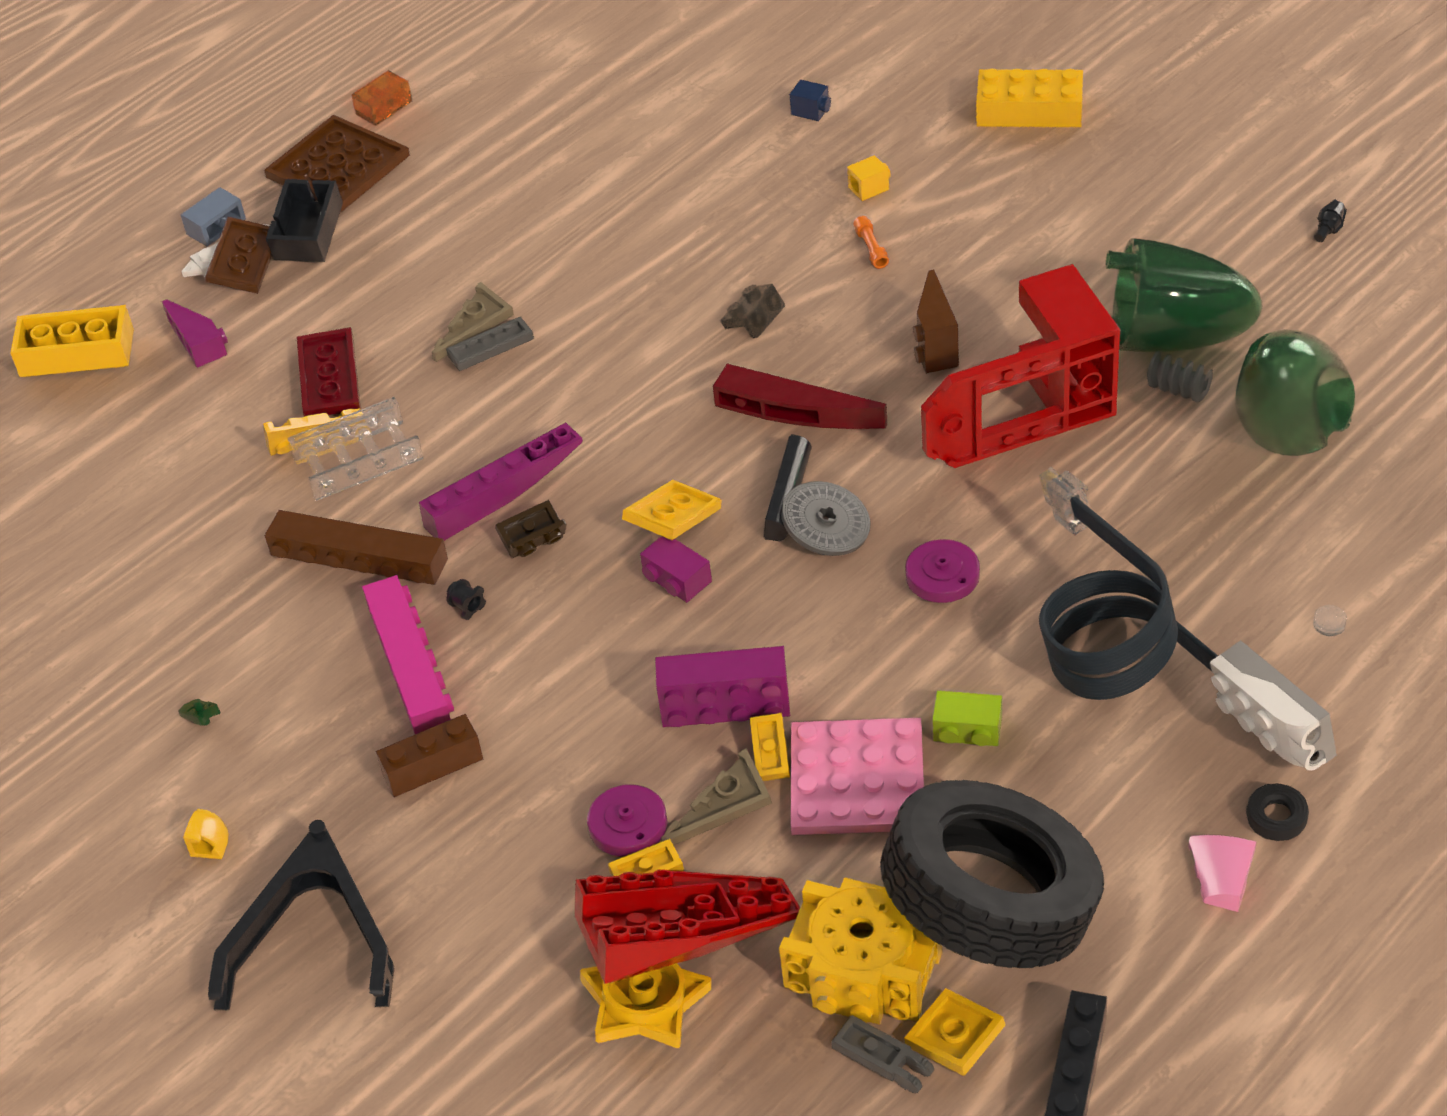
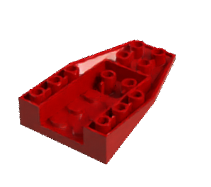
M660 869L653 873L645 874L625 872L620 876L610 877L591 875L586 879H576L574 916L604 984L701 957L793 921L797 918L800 911L799 904L783 878Z

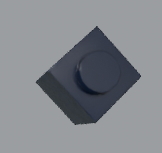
M800 79L789 94L791 115L819 121L831 107V98L829 97L827 85Z

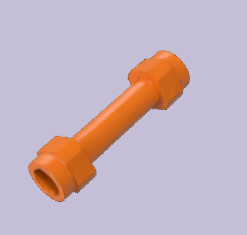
M866 216L857 217L853 225L858 237H863L870 251L869 259L872 265L877 269L886 267L889 263V258L885 248L879 247L873 235L871 220Z

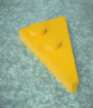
M360 408L342 410L340 416L329 419L327 413L309 415L302 418H290L281 427H274L272 421L263 423L266 445L271 456L277 453L286 454L295 446L303 443H314L321 436L363 421L364 416Z

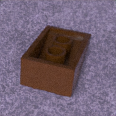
M934 269L928 271L917 310V325L913 326L914 337L918 343V346L914 347L915 359L917 363H922L926 374L959 367L958 323Z

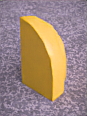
M198 808L193 812L188 822L183 839L191 857L222 860L228 844L229 832L219 816L211 811Z

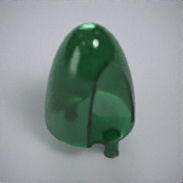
M1131 238L1123 252L1112 250L1107 252L1106 269H1118L1113 301V316L1111 317L1120 328V351L1174 352L1216 345L1241 335L1251 328L1261 315L1263 308L1262 299L1254 284L1239 271L1222 261L1176 245Z
M1294 329L1276 330L1259 337L1250 345L1238 378L1235 397L1236 410L1247 434L1261 447L1281 455H1306L1328 446V437L1333 432H1342L1350 426L1349 422H1352L1351 417L1355 406V388L1351 375L1340 356L1320 338Z

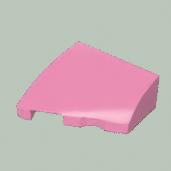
M1220 835L1190 836L1189 849L1192 850L1196 876L1201 883L1203 902L1238 912L1256 850V841Z

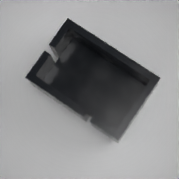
M285 179L273 215L274 221H271L266 236V241L274 260L325 262L343 204L336 181L313 180L312 186L318 202H315L308 180Z

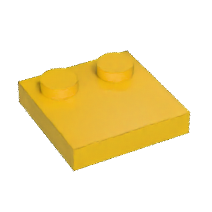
M945 988L907 1033L904 1040L905 1044L910 1046L912 1050L965 1076L1006 1025L1003 1016Z

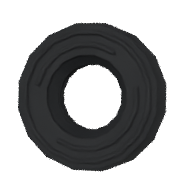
M1275 783L1266 784L1253 792L1247 804L1246 814L1248 823L1255 833L1265 839L1284 841L1298 836L1305 829L1309 809L1307 801L1300 791L1288 785ZM1270 804H1281L1290 810L1291 815L1285 820L1277 821L1267 817L1264 809Z

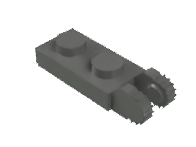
M853 1015L848 1018L831 1041L834 1050L892 1082L895 1080L900 1087L915 1094L921 1090L922 1082L910 1074V1072L902 1069L903 1066L907 1063L913 1071L927 1077L931 1076L935 1069L929 1060L912 1051L910 1046Z

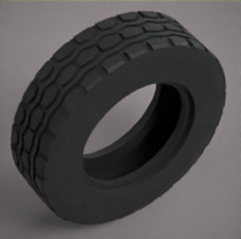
M948 780L924 786L909 795L898 811L880 860L881 877L889 898L892 899V903L917 930L924 933L925 936L937 944H941L946 949L961 956L985 964L1007 968L1042 967L1053 964L1055 961L1058 962L1074 952L1081 943L1092 921L1104 891V875L1097 854L1094 853L1092 846L1079 830L1056 811L1034 798L1010 788L987 782ZM965 851L996 859L1020 873L1031 883L1037 893L1010 892L983 883L962 870L946 852Z

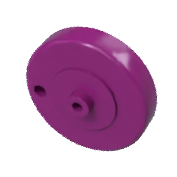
M948 539L928 541L916 547L908 556L905 564L906 582L913 593L927 601L936 603L957 601L968 596L978 585L980 579L979 559L970 547L961 542Z
M633 784L620 785L604 791L593 801L587 814L589 835L593 843L603 852L619 857H625L658 844L661 841V837L665 834L668 824L666 807L660 796L647 787Z

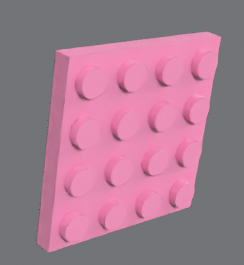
M921 718L791 722L792 835L890 832L898 811L906 798L924 787Z

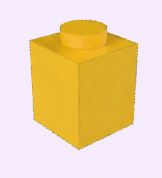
M875 155L847 166L848 187L861 201L889 190L890 170Z

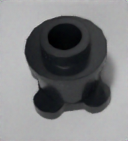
M460 579L448 587L446 601L450 606L460 608L463 611L461 617L469 620L475 612L484 608L486 600L483 598L484 588L481 586L472 588L469 581Z

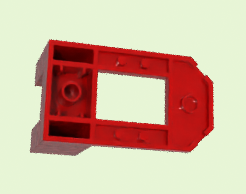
M1073 264L1019 280V304L1043 338L1019 345L1018 353L948 375L921 405L922 449L927 457L934 460L939 458L945 461L948 466L958 468L1117 415L1120 328ZM1029 381L1046 409L982 429V395Z

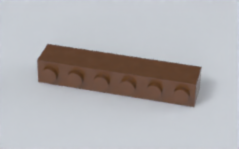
M278 510L264 535L271 556L327 565L333 568L349 569L361 573L382 575L388 578L397 575L398 579L414 581L416 583L435 585L448 560L442 538Z

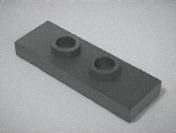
M520 316L448 347L446 350L448 357L460 372L534 339L533 331Z

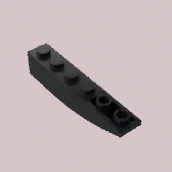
M1071 990L1045 1116H1087L1106 1023V996Z

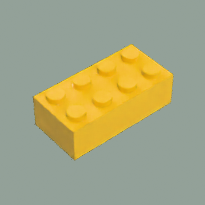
M979 69L976 99L977 127H1081L1083 70Z
M126 305L17 316L10 354L20 377L129 366L134 328Z

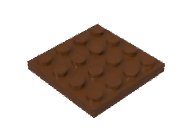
M332 115L264 171L266 178L281 185L284 184L285 179L308 180L315 201L318 200L312 186L313 180L336 181L343 201L340 211L342 212L409 157L410 153L407 146L336 115Z

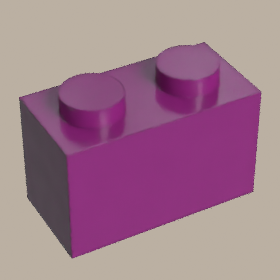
M661 536L640 553L643 575L649 581L656 582L664 587L670 595L677 596L686 603L712 582L710 561L676 539L670 540Z

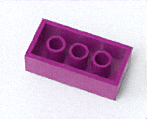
M784 646L655 657L656 688L663 728L732 721L743 722L750 720V717L782 713L783 717H790Z

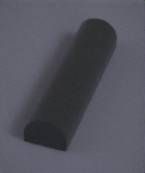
M791 434L788 438L765 518V540L782 541L788 535L782 522V505L787 494L793 488L802 484L812 449L811 443L802 436Z

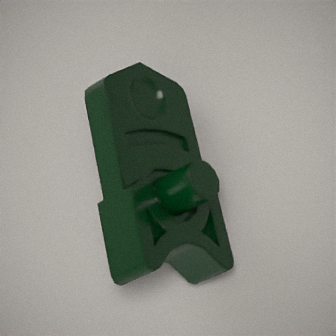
M194 699L184 704L178 711L181 717L191 720L200 726L208 725L211 722L210 717L221 713L216 703L205 702L200 699Z

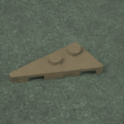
M478 283L475 287L476 294L471 300L467 299L462 310L455 315L448 325V334L444 339L439 338L436 342L435 348L432 351L433 360L438 362L448 356L446 348L488 331L513 316L512 306L483 283Z
M747 748L738 754L739 759L727 772L722 770L716 777L715 782L707 786L690 804L691 810L679 822L675 820L667 828L666 833L661 837L662 842L670 839L673 845H676L772 804L771 797Z

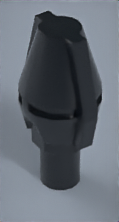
M1334 199L1320 210L1317 218L1319 220L1318 230L1314 235L1316 241L1323 242L1328 234H1335L1343 227L1347 209H1345V205L1342 202Z

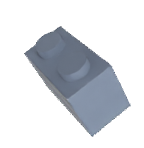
M221 187L181 214L186 234L205 246H209L220 238L227 217L241 220L246 219L241 199Z

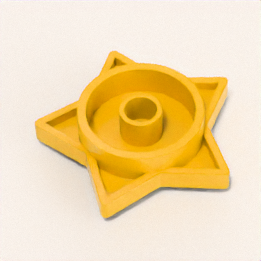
M678 964L604 984L597 966L580 970V981L600 1005L595 1027V1041L597 1043L640 1034L671 1047L680 1048L683 1013L712 989V979L710 977L681 969Z

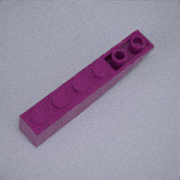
M565 422L419 502L423 527L433 537L442 538L445 541L512 502L535 485L583 442L582 437Z

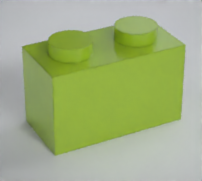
M937 690L933 714V741L949 744L963 743L978 746H999L1002 722V695Z

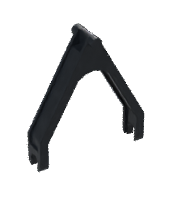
M314 820L310 823L308 834L215 950L208 986L209 1000H215V1011L230 1009L236 973L295 898L307 891L316 889L333 890L345 899L373 954L369 992L376 997L375 1007L390 1006L394 964L388 954V947L322 820Z

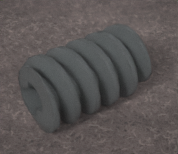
M1156 351L1147 370L1149 386L1152 388L1159 387L1164 392L1170 390V393L1173 395L1181 394L1185 399L1191 397L1194 402L1202 401L1211 386L1213 369L1209 370L1205 375L1204 365L1200 364L1196 371H1193L1194 363L1192 361H1189L1185 368H1183L1182 358H1177L1175 363L1172 364V355L1167 354L1162 361L1161 351Z

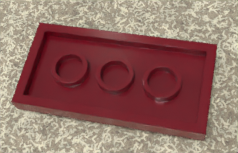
M351 327L297 336L304 417L327 413L328 416L335 415L347 409L360 408L361 410L354 338Z

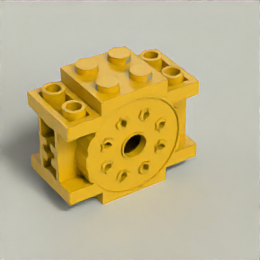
M844 877L840 888L806 880L802 890L803 903L789 938L783 937L779 947L784 987L789 988L795 993L811 994L812 1007L826 1014L836 1013L848 1017L853 1015L866 1023L871 1022L880 1025L884 1013L898 1020L908 1019L917 1022L922 1012V998L934 964H939L943 953L942 945L925 936L924 933L917 930L906 920V917L892 903V899L889 898L885 887Z

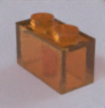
M389 70L351 95L356 115L374 126H377L413 101L409 82Z

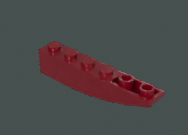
M728 363L713 384L715 407L769 421L833 429H885L887 426V405L885 403Z

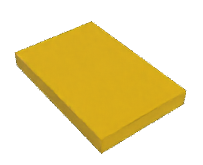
M671 480L625 508L622 513V520L673 540L720 510L722 500L678 481Z

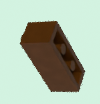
M466 713L376 751L383 777L394 797L483 760L478 735Z

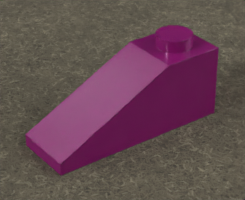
M167 299L162 301L169 324L197 368L227 355L224 344L228 343V340L222 328L217 329L211 319Z

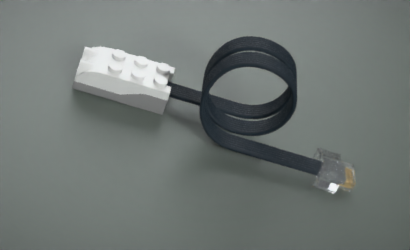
M1050 467L1039 475L1045 501L1052 507L1056 521L1073 535H1077L1088 527L1148 577L1121 570L1097 571L1070 580L1057 588L1046 599L1040 610L1039 626L1052 671L1057 680L1067 690L1080 697L1093 700L1113 699L1129 694L1148 683L1163 669L1173 654L1176 643H1179L1215 674L1211 677V681L1219 691L1216 698L1219 708L1225 714L1231 713L1246 732L1252 731L1259 737L1260 742L1267 750H1274L1289 763L1304 767L1309 771L1317 769L1337 756L1329 712L1241 640L1219 656L1176 621L1168 582L1161 567L1089 507L1086 495L1088 487L1068 470L1059 474ZM1116 592H1120V593H1130V594L1139 595V596H1141V597H1144V598H1146V599L1152 601V602H1149V601H1147V600H1145V599H1141V598H1137V597H1132V596H1123V595H1119V596H1118V595H1116V596H1106V597L1096 598V599L1089 600V601H1087V602H1084V603H1082V604H1080V605L1075 606L1074 608L1070 609V610L1067 611L1065 614H1063V615L1055 622V620L1057 619V617H1058L1063 611H1065L1067 608H1069L1070 606H1072L1073 604H1075V603H1077V602H1079V601H1081V600H1083V599H1086V598H1088V597L1095 596V595H1099V594H1104V593H1116ZM1118 617L1137 618L1148 621L1130 639L1107 650L1087 653L1073 651L1063 646V643L1076 631L1097 621ZM1154 647V649L1140 662L1130 667L1129 669L1117 673L1115 675L1100 678H1089L1073 673L1076 672L1085 675H1100L1111 673L1134 663Z

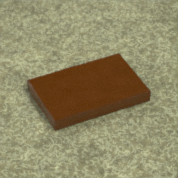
M227 217L205 276L206 282L258 294L272 257L266 241L270 226Z

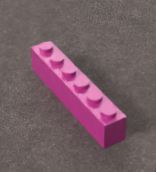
M397 575L362 586L369 612L414 734L451 720L449 713L454 711L453 703L449 693L443 695L441 691L446 689L441 672H434L433 670L434 667H437V663L432 649H425V646L429 645L424 628H417V624L421 623L415 606L409 607L408 605L412 603L408 586H401Z

